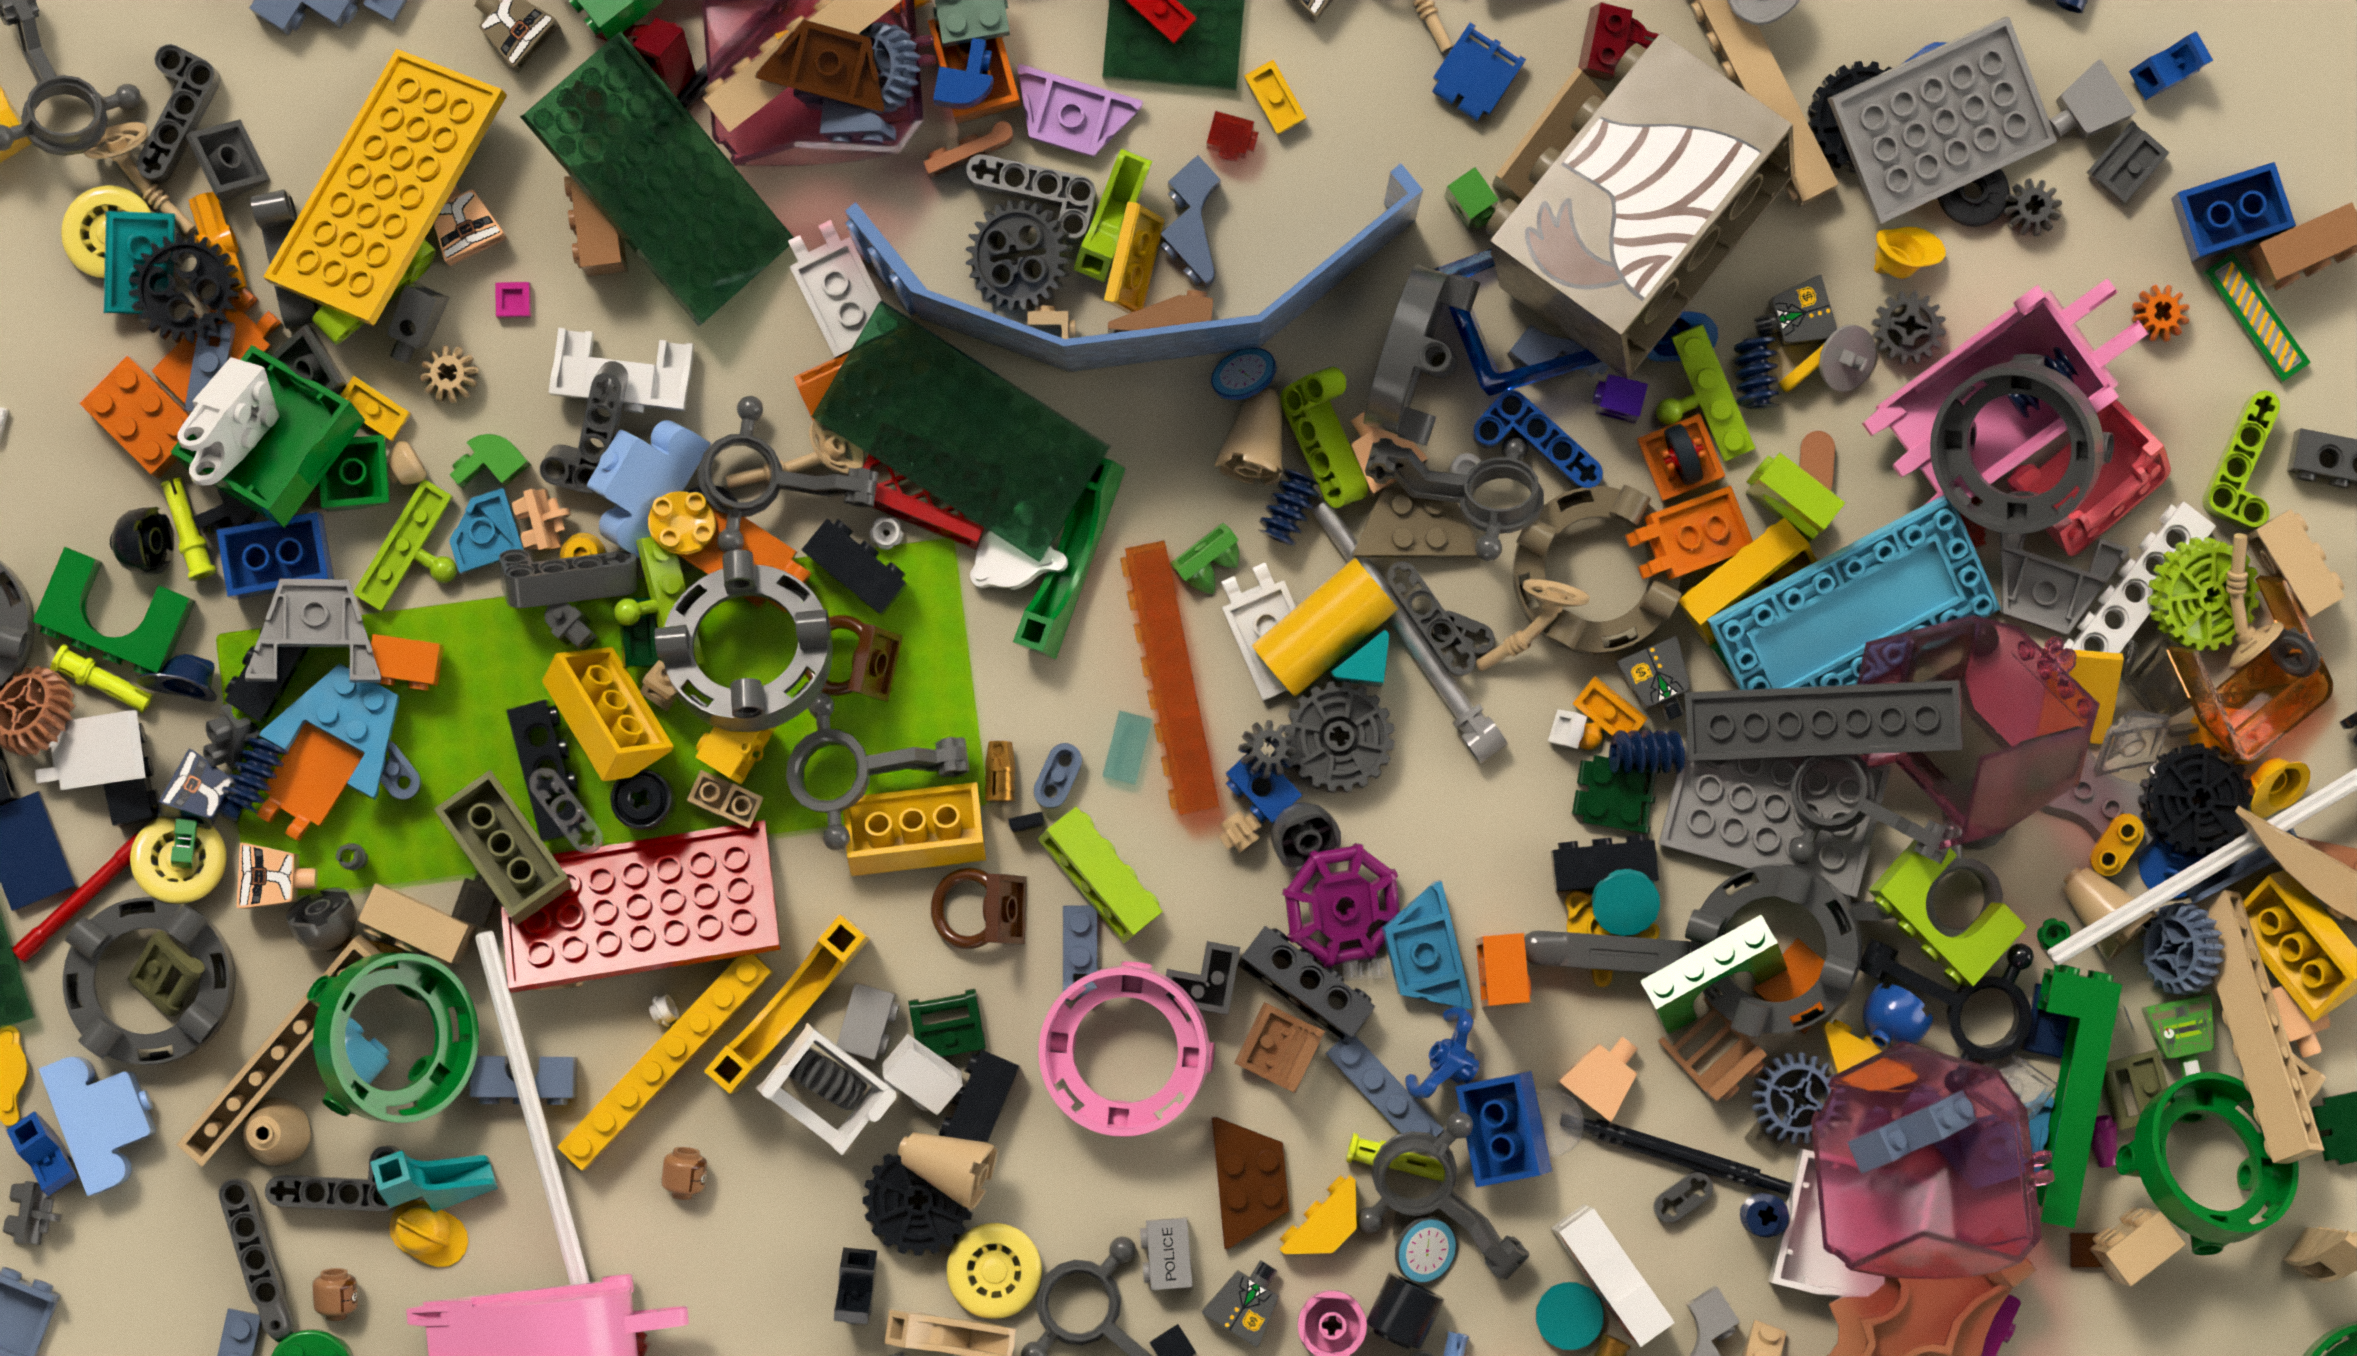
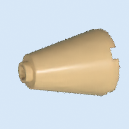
M1265 388L1258 394L1246 399L1215 460V467L1221 465L1219 472L1223 475L1249 484H1253L1255 478L1265 479L1264 485L1277 484L1281 480L1282 403L1275 390Z
M2076 867L2063 880L2067 884L2063 891L2085 927L2135 899L2134 896L2089 867L2083 870ZM2152 910L2096 943L2103 957L2109 961L2120 955L2139 938L2137 935L2143 929L2141 926L2146 923L2151 924L2150 918H2155L2158 914Z
M271 1098L260 1102L246 1117L243 1123L242 1137L247 1151L255 1160L268 1166H283L297 1160L305 1152L311 1138V1129L305 1111L295 1102L283 1098Z
M913 1132L910 1137L905 1136L902 1139L898 1155L901 1156L902 1165L961 1206L974 1209L986 1191L981 1189L985 1180H991L998 1151L997 1148H994V1145L987 1142Z

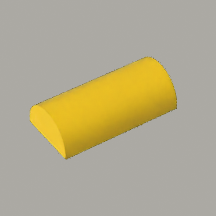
M1354 557L1251 646L1283 685L1296 697L1399 610V608Z

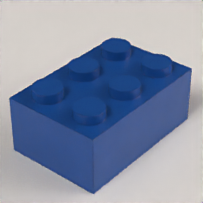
M2275 162L2180 191L2171 198L2192 262L2277 236L2296 226Z
M318 512L293 516L285 528L268 520L216 530L227 597L237 600L275 593L280 579H334L324 517Z
M1532 1071L1455 1086L1460 1112L1467 1113L1472 1118L1474 1124L1472 1132L1466 1137L1476 1188L1552 1172Z

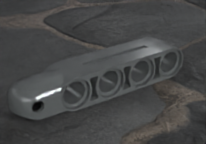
M1541 930L1532 931L1524 937L1526 960L1535 965L1655 973L1690 954L1691 943L1690 941Z
M242 1178L231 1179L224 1182L220 1187L219 1200L250 1298L257 1306L263 1328L273 1340L281 1342L294 1332L293 1318L285 1296L286 1289L252 1183ZM235 1184L240 1185L245 1193L244 1199L239 1204L234 1203L229 1197V1191ZM245 1217L252 1219L255 1224V1230L250 1236H245L240 1231V1221ZM254 1250H260L265 1256V1263L260 1269L253 1267L250 1263V1255ZM265 1282L272 1284L275 1288V1297L270 1302L265 1301L260 1295V1288ZM276 1321L280 1323V1328H277Z

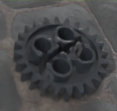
M180 233L176 234L175 243H172L164 236V247L159 248L156 244L152 243L151 248L154 253L151 256L146 253L140 254L146 262L144 266L138 264L133 266L140 275L139 277L129 278L132 284L138 286V289L129 292L132 298L139 299V301L132 305V308L135 311H143L138 319L142 323L151 320L148 329L152 333L160 329V337L164 340L171 333L176 343H180L183 335H185L189 343H193L197 333L204 340H207V329L211 328L218 334L219 328L216 323L219 320L226 324L230 322L224 315L225 312L237 311L230 301L241 298L239 293L232 290V288L241 285L239 279L231 278L232 275L238 272V269L235 265L226 266L232 258L228 253L220 255L222 247L218 243L210 248V240L207 237H204L198 244L197 236L194 233L190 234L187 242H185ZM172 251L171 260L178 267H181L186 259L196 258V266L192 271L183 272L178 267L175 270L183 281L188 284L189 290L200 303L203 302L208 309L217 311L216 313L209 312L203 314L199 325H197L199 316L191 309H189L184 318H174V311L179 305L186 304L192 309L195 306L182 292V288L170 274L167 275L161 267L154 266V264L161 265V263H167ZM168 277L169 285L166 290L155 292V282L158 279ZM209 284L216 285L215 294L209 299H202V289Z

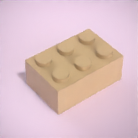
M2292 509L2246 535L2248 536L2247 543L2298 623L2311 618L2344 598L2345 595L2342 592L2344 589L2342 580L2335 571L2330 572L2324 563L2326 555L2317 542L2312 543L2306 533L2308 526L2299 513L2294 514Z
M377 883L374 884L358 919L359 922L366 924L365 932L379 938L388 939L389 935L397 938L396 946L412 953H419L421 949L428 953L426 957L432 958L446 967H449L451 963L461 964L477 929L476 926L386 885Z
M2134 1206L2120 1216L2119 1219L2122 1223L2114 1229L2110 1230L2107 1227L2092 1238L2095 1245L2089 1249L2114 1282L2133 1286L2186 1244L2161 1211L2145 1207L2137 1209Z

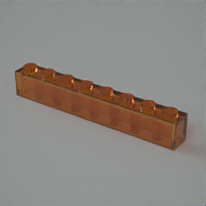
M1165 540L1125 548L1126 556L1121 557L1120 562L1123 577H1131L1133 590L1127 591L1130 611H1138L1140 623L1133 624L1137 644L1144 643L1147 655L1140 657L1144 677L1151 676L1153 689L1147 690L1150 709H1158L1160 722L1154 723L1157 743H1165L1167 756H1162L1161 762L1164 777H1172L1174 789L1167 790L1171 810L1178 809L1179 816L1217 809L1219 808V802Z

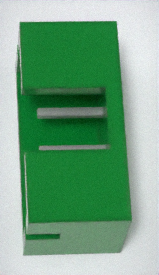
M176 819L175 843L172 846L171 853L172 867L192 869L198 829L197 820Z

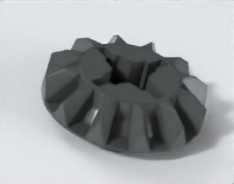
M2296 627L2289 630L2284 628L2269 646L2275 663L2292 676L2308 677L2320 667L2319 660L2322 653L2316 650L2318 642L2310 641L2308 639V632L2300 634ZM2293 647L2294 649H2300L2302 651V654H2300L2299 652L2289 653V651Z

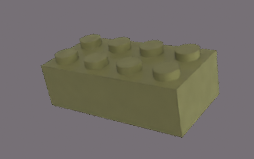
M491 770L434 808L439 820L516 926L572 887L568 876Z

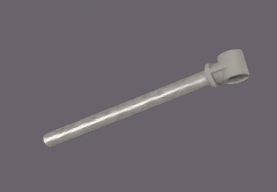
M1325 501L1312 512L1346 561L1350 562L1353 559L1352 551L1358 541L1335 508ZM1356 558L1399 608L1388 618V621L1457 719L1452 724L1456 729L1458 727L1461 729L1463 741L1478 762L1482 763L1508 745V742L1489 716L1485 718L1481 712L1484 710L1482 706L1478 704L1474 707L1370 558Z

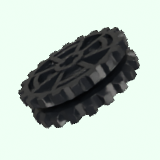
M1856 61L1851 66V69L1843 65L1835 71V76L1829 74L1822 81L1823 87L1818 86L1817 90H1815L1812 97L1816 102H1812L1808 106L1807 111L1813 118L1810 119L1808 124L1811 130L1815 132V138L1822 147L1824 156L1834 159L1833 166L1837 169L1845 165L1848 166V173H1856L1827 98L1892 69L1888 66L1885 70L1879 69V62L1872 61L1868 67H1864L1862 61Z
M2196 743L2194 745L2173 748L2167 754L2163 753L2158 756V763L2156 765H2149L2146 771L2150 776L2148 779H2141L2140 787L2145 790L2144 795L2138 796V803L2143 804L2145 808L2140 813L2141 819L2148 820L2150 823L2147 831L2150 835L2157 833L2160 836L2158 843L2164 847L2169 844L2172 845V851L2188 852V856H2197L2198 854L2213 853L2234 841V836L2237 834L2243 835L2246 828L2235 810L2240 806L2249 811L2248 806L2251 804L2253 796L2248 794V789L2253 785L2251 779H2244L2242 775L2246 770L2242 764L2236 766L2233 763L2234 755L2230 752L2225 755L2220 754V747L2215 745L2208 748L2205 747L2204 743ZM2199 795L2201 801L2193 804L2192 798Z
M890 1153L883 1156V1166L875 1165L871 1170L875 1175L873 1180H866L864 1187L869 1189V1195L863 1197V1204L869 1206V1212L864 1215L866 1221H873L875 1224L871 1230L875 1236L882 1234L885 1237L883 1244L887 1247L895 1244L898 1246V1252L906 1254L909 1249H912L915 1256H922L925 1249H929L932 1254L940 1252V1245L942 1243L948 1247L955 1243L953 1235L955 1233L963 1235L966 1230L963 1222L964 1220H971L973 1213L902 1165L901 1156H893ZM916 1190L924 1191L922 1196L926 1194L928 1196V1203L922 1204V1210L915 1209V1204L911 1205L909 1201L910 1197L916 1195Z

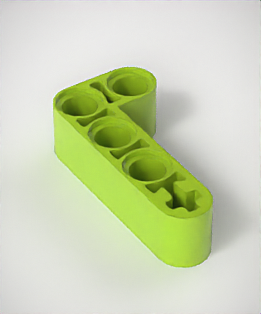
M426 239L422 242L387 304L403 292L405 285H412L430 268L436 250ZM324 305L312 318V321L335 345L344 341L365 323Z
M1331 366L1307 374L1282 390L1280 398L1282 408L1317 483H1319L1318 486L1324 499L1331 507L1340 508L1362 500L1367 495L1368 485L1330 401L1342 395L1346 389L1345 375L1339 368Z
M2267 390L2259 391L2245 402L2202 499L2203 507L2209 514L2245 530H2252L2263 525L2270 515L2267 502L2244 489L2280 410V400L2273 392ZM2262 400L2265 401L2264 407L2269 411L2260 415L2257 422L2251 421L2256 418L2260 408L2255 404ZM2243 430H2250L2254 433L2256 438L2254 446H2246L2242 442L2241 432ZM2229 460L2237 461L2241 465L2242 473L2240 477H2233L2228 473L2227 463ZM2215 491H2222L2228 497V504L2225 508H2220L2213 502ZM2246 505H2253L2259 511V518L2256 522L2246 519L2244 515Z

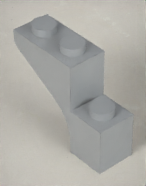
M1713 1286L1686 1304L1694 1317L1697 1327V1340L1690 1356H1721L1711 1340L1717 1338L1720 1342L1736 1332L1734 1326L1740 1322L1719 1288Z

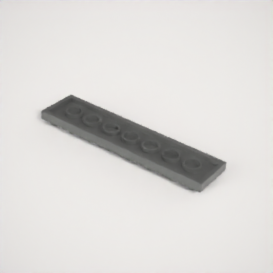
M1960 680L1685 692L1688 761L1964 749Z

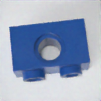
M1240 759L1226 772V776L1230 780L1225 784L1238 798L1244 794L1253 803L1249 810L1262 823L1268 819L1273 824L1277 816L1285 808L1293 805L1301 798L1302 794L1283 774L1277 777L1271 769L1270 777L1267 779L1271 784L1270 793L1263 797L1255 795L1251 785L1255 779L1263 778L1262 769L1259 768L1257 773L1252 775L1250 774V769L1254 764L1250 762L1247 765H1242Z

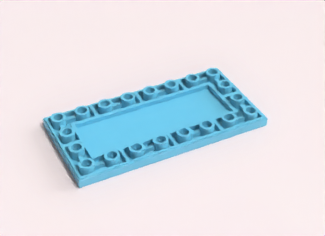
M1943 495L1708 618L1707 621L1739 690L1857 685L1969 627L1974 622L1980 621L2001 610V607L1959 511Z

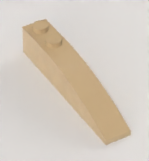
M2238 806L2235 810L2236 814L2266 853L2304 888L2328 904L2326 910L2341 920H2344L2346 916L2353 919L2351 924L2357 928V871Z

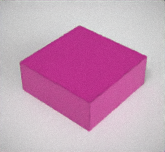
M530 282L495 283L497 318L531 317Z

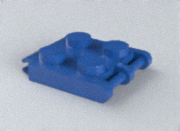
M1470 22L1433 76V79L1438 83L1432 92L1451 105L1458 96L1461 97L1463 100L1457 109L1478 121L1483 112L1488 116L1491 114L1525 63L1526 58L1523 56L1516 57L1501 47V42L1497 39L1492 41L1475 30L1476 26ZM1469 36H1474L1475 38L1489 46V49L1487 50L1486 48H1484L1483 46L1469 38ZM1498 52L1505 58L1509 59L1510 61L1515 63L1514 66L1510 65L1500 57L1496 56L1494 53Z

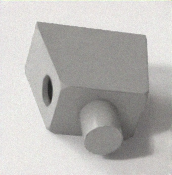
M2100 58L2056 99L2062 112L2049 121L2054 133L2058 137L2074 128L2080 138L2085 139L2128 120L2137 111Z

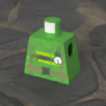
M2211 994L2142 1007V1013L2161 1059L2178 1057L2182 1077L2202 1072L2198 1053L2214 1050Z

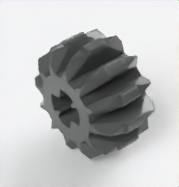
M2026 179L2024 188L2019 184H2015L2012 187L2015 195L2008 194L2005 197V201L2012 206L2004 209V215L2015 216L2009 223L2011 228L2015 227L2018 223L2022 224L2020 229L2021 235H2025L2029 227H2031L2032 234L2035 237L2041 234V227L2049 232L2053 228L2050 220L2058 221L2061 217V214L2053 209L2060 207L2062 201L2059 199L2051 200L2050 198L2057 190L2053 187L2046 193L2044 191L2046 181L2040 180L2036 188H2034L2032 179ZM2030 200L2035 201L2033 205L2038 204L2040 207L2035 215L2031 214L2032 210L2029 212L2026 210L2025 206Z
M1267 720L1263 730L1261 725L1256 722L1252 725L1253 733L1248 731L1243 733L1242 738L1247 743L1240 744L1238 751L1248 753V755L1241 759L1242 765H1247L1250 762L1254 764L1250 769V774L1255 775L1260 768L1262 769L1263 779H1268L1271 769L1277 777H1280L1284 773L1282 766L1291 768L1293 761L1288 756L1295 755L1297 748L1287 746V744H1290L1295 739L1293 734L1285 737L1281 735L1286 728L1285 725L1281 724L1274 731L1272 720ZM1264 743H1267V747L1270 744L1274 747L1275 750L1271 757L1268 756V752L1266 755L1261 752Z

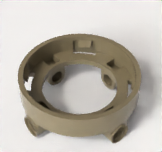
M1624 485L1621 490L1605 486L1582 487L1565 492L1544 505L1539 518L1527 528L1522 529L1516 541L1517 546L1513 559L1512 577L1516 598L1530 623L1545 609L1542 608L1543 602L1536 599L1539 604L1538 607L1532 609L1528 607L1527 603L1531 602L1532 599L1530 594L1523 589L1520 576L1529 573L1530 579L1546 580V556L1555 537L1570 524L1594 517L1615 520L1634 532L1636 529L1647 526L1644 519L1645 516L1657 512L1649 505L1651 501L1649 496L1627 485ZM1592 496L1593 502L1577 504L1560 512L1559 505L1564 504L1568 506L1583 501V497ZM1649 541L1642 543L1649 561L1654 560L1655 556ZM1664 571L1649 577L1647 588L1641 600L1632 610L1621 617L1609 621L1593 622L1583 620L1563 609L1540 634L1557 646L1582 654H1610L1632 647L1649 636L1664 619L1668 620L1682 594L1678 591L1681 576L1668 580ZM1533 590L1538 593L1543 592L1542 590ZM1633 627L1635 628V637L1629 640L1628 636L1625 635L1609 640V646L1604 647L1601 637L1618 635Z

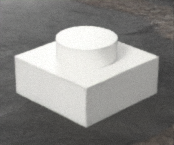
M1557 709L1548 742L1578 749L1579 742L1584 735L1587 716Z

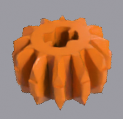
M2153 285L2150 288V294L2144 290L2139 293L2138 296L2142 302H2134L2132 304V309L2141 314L2133 316L2131 320L2133 323L2137 320L2142 321L2145 330H2150L2149 341L2154 342L2160 333L2163 342H2168L2171 337L2170 332L2175 336H2179L2182 333V329L2178 324L2186 325L2189 322V318L2180 314L2190 309L2189 304L2179 305L2178 301L2182 299L2183 293L2179 292L2174 297L2170 296L2172 292V286L2170 285L2165 286L2162 294L2158 285ZM2163 307L2167 312L2164 314V317L2158 320L2154 315L2158 309Z

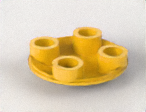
M676 491L658 497L654 501L648 515V529L652 538L660 547L674 554L686 555L702 550L713 538L716 528L714 513L706 502L705 497L698 492Z

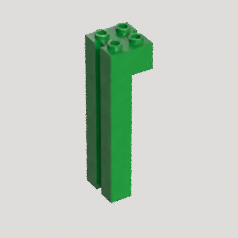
M2060 964L2054 965V969L2044 968L2037 1008L2044 1009L2046 1012L2070 1017L2053 1099L2054 1105L2049 1119V1132L2044 1147L2042 1171L2038 1175L2031 1216L2040 1222L2075 1228L2122 984L2113 982L2114 975L2088 970L2087 976L2079 975V968Z

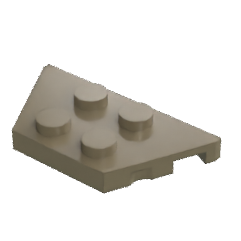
M1383 488L1380 491L1371 515L1364 525L1359 541L1352 551V558H1479L1475 551L1477 539L1457 502L1410 497L1404 489Z

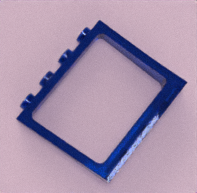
M1492 248L1439 266L1434 270L1468 278L1495 266L1494 258L1491 256ZM1449 306L1479 385L1489 397L1603 362L1589 350L1585 349L1534 365L1498 373L1473 308L1471 312Z

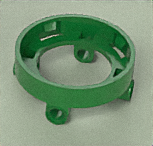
M413 953L375 954L351 964L337 977L321 976L310 987L307 999L318 1007L313 1031L314 1055L321 1078L328 1088L322 1103L333 1112L348 1117L349 1114H356L360 1117L380 1122H416L427 1119L445 1109L465 1087L473 1071L478 1053V1019L473 1001L467 989L459 978L442 963ZM393 965H394V969H393V968H385V969L374 970V969L377 968V967H378V968H382V967L393 966ZM395 984L396 988L406 996L414 1000L423 1001L426 1004L434 1023L435 1043L432 1056L425 1055L419 1058L411 1067L408 1073V1080L412 1083L400 1089L386 1091L369 1085L355 1072L347 1055L345 1032L354 1006L367 992L382 985ZM450 1007L455 1008L459 1028V1041L452 1042V1023L448 1011ZM411 1102L414 1104V1107L398 1110L400 1115L387 1114L386 1106H400Z
M2200 1072L2188 1075L2155 1095L2144 1107L2139 1117L2135 1139L2128 1144L2122 1145L2116 1156V1168L2119 1174L2141 1177L2143 1185L2155 1205L2172 1223L2190 1234L2192 1253L2200 1256L2218 1254L2223 1251V1247L2226 1245L2244 1241L2277 1222L2292 1204L2299 1180L2298 1160L2290 1164L2273 1163L2272 1159L2267 1155L2264 1148L2265 1136L2262 1127L2255 1120L2253 1099L2246 1090L2243 1081L2217 1072ZM2237 1105L2240 1106L2258 1125V1127L2261 1130L2259 1133L2256 1131L2254 1126L2249 1122V1120L2245 1118L2238 1110L2235 1109ZM2213 1116L2230 1126L2241 1138L2250 1157L2239 1165L2237 1183L2241 1190L2251 1192L2247 1200L2239 1208L2230 1211H2216L2206 1208L2193 1201L2179 1187L2169 1169L2166 1157L2167 1135L2176 1120L2182 1123H2196ZM2265 1204L2268 1210L2261 1217L2266 1220L2251 1224L2248 1220L2253 1218Z

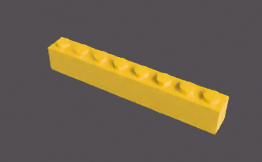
M756 954L737 957L557 1148L581 1171L586 1170L762 986L774 971Z

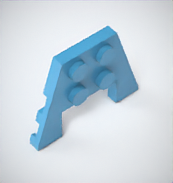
M339 663L266 726L259 736L288 752L305 723L329 734L364 754L347 784L356 791L376 800L400 698L397 694L377 683H350V669Z

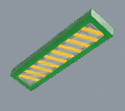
M2233 252L2203 272L2281 383L2311 363Z

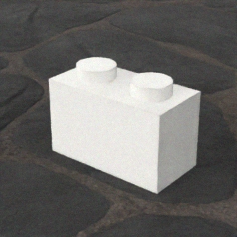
M908 1034L882 1064L883 1078L886 1084L894 1091H902L910 1096L912 1102L921 1110L927 1111L929 1109L936 1115L943 1110L963 1086L962 1072Z

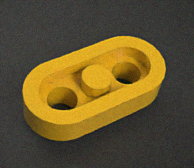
M2129 813L2119 814L2111 820L2090 852L2089 862L2094 871L2104 876H2112L2121 871L2144 836L2142 821L2137 816ZM2126 824H2130L2133 827V833L2129 837H2124L2121 833L2122 827ZM2105 853L2113 854L2114 861L2112 864H2103L2102 857Z

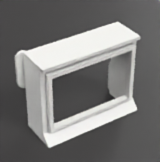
M807 1023L805 1025L806 1028L771 1073L755 1088L765 1098L771 1099L843 1155L869 1120L873 1122L880 1120L896 1099V1092L873 1072ZM813 1043L871 1086L838 1130L780 1087Z

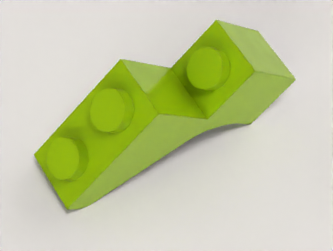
M1124 149L1120 150L1095 216L1081 244L1073 270L1105 282L1112 268L1127 202L1139 203L1152 164L1151 160Z

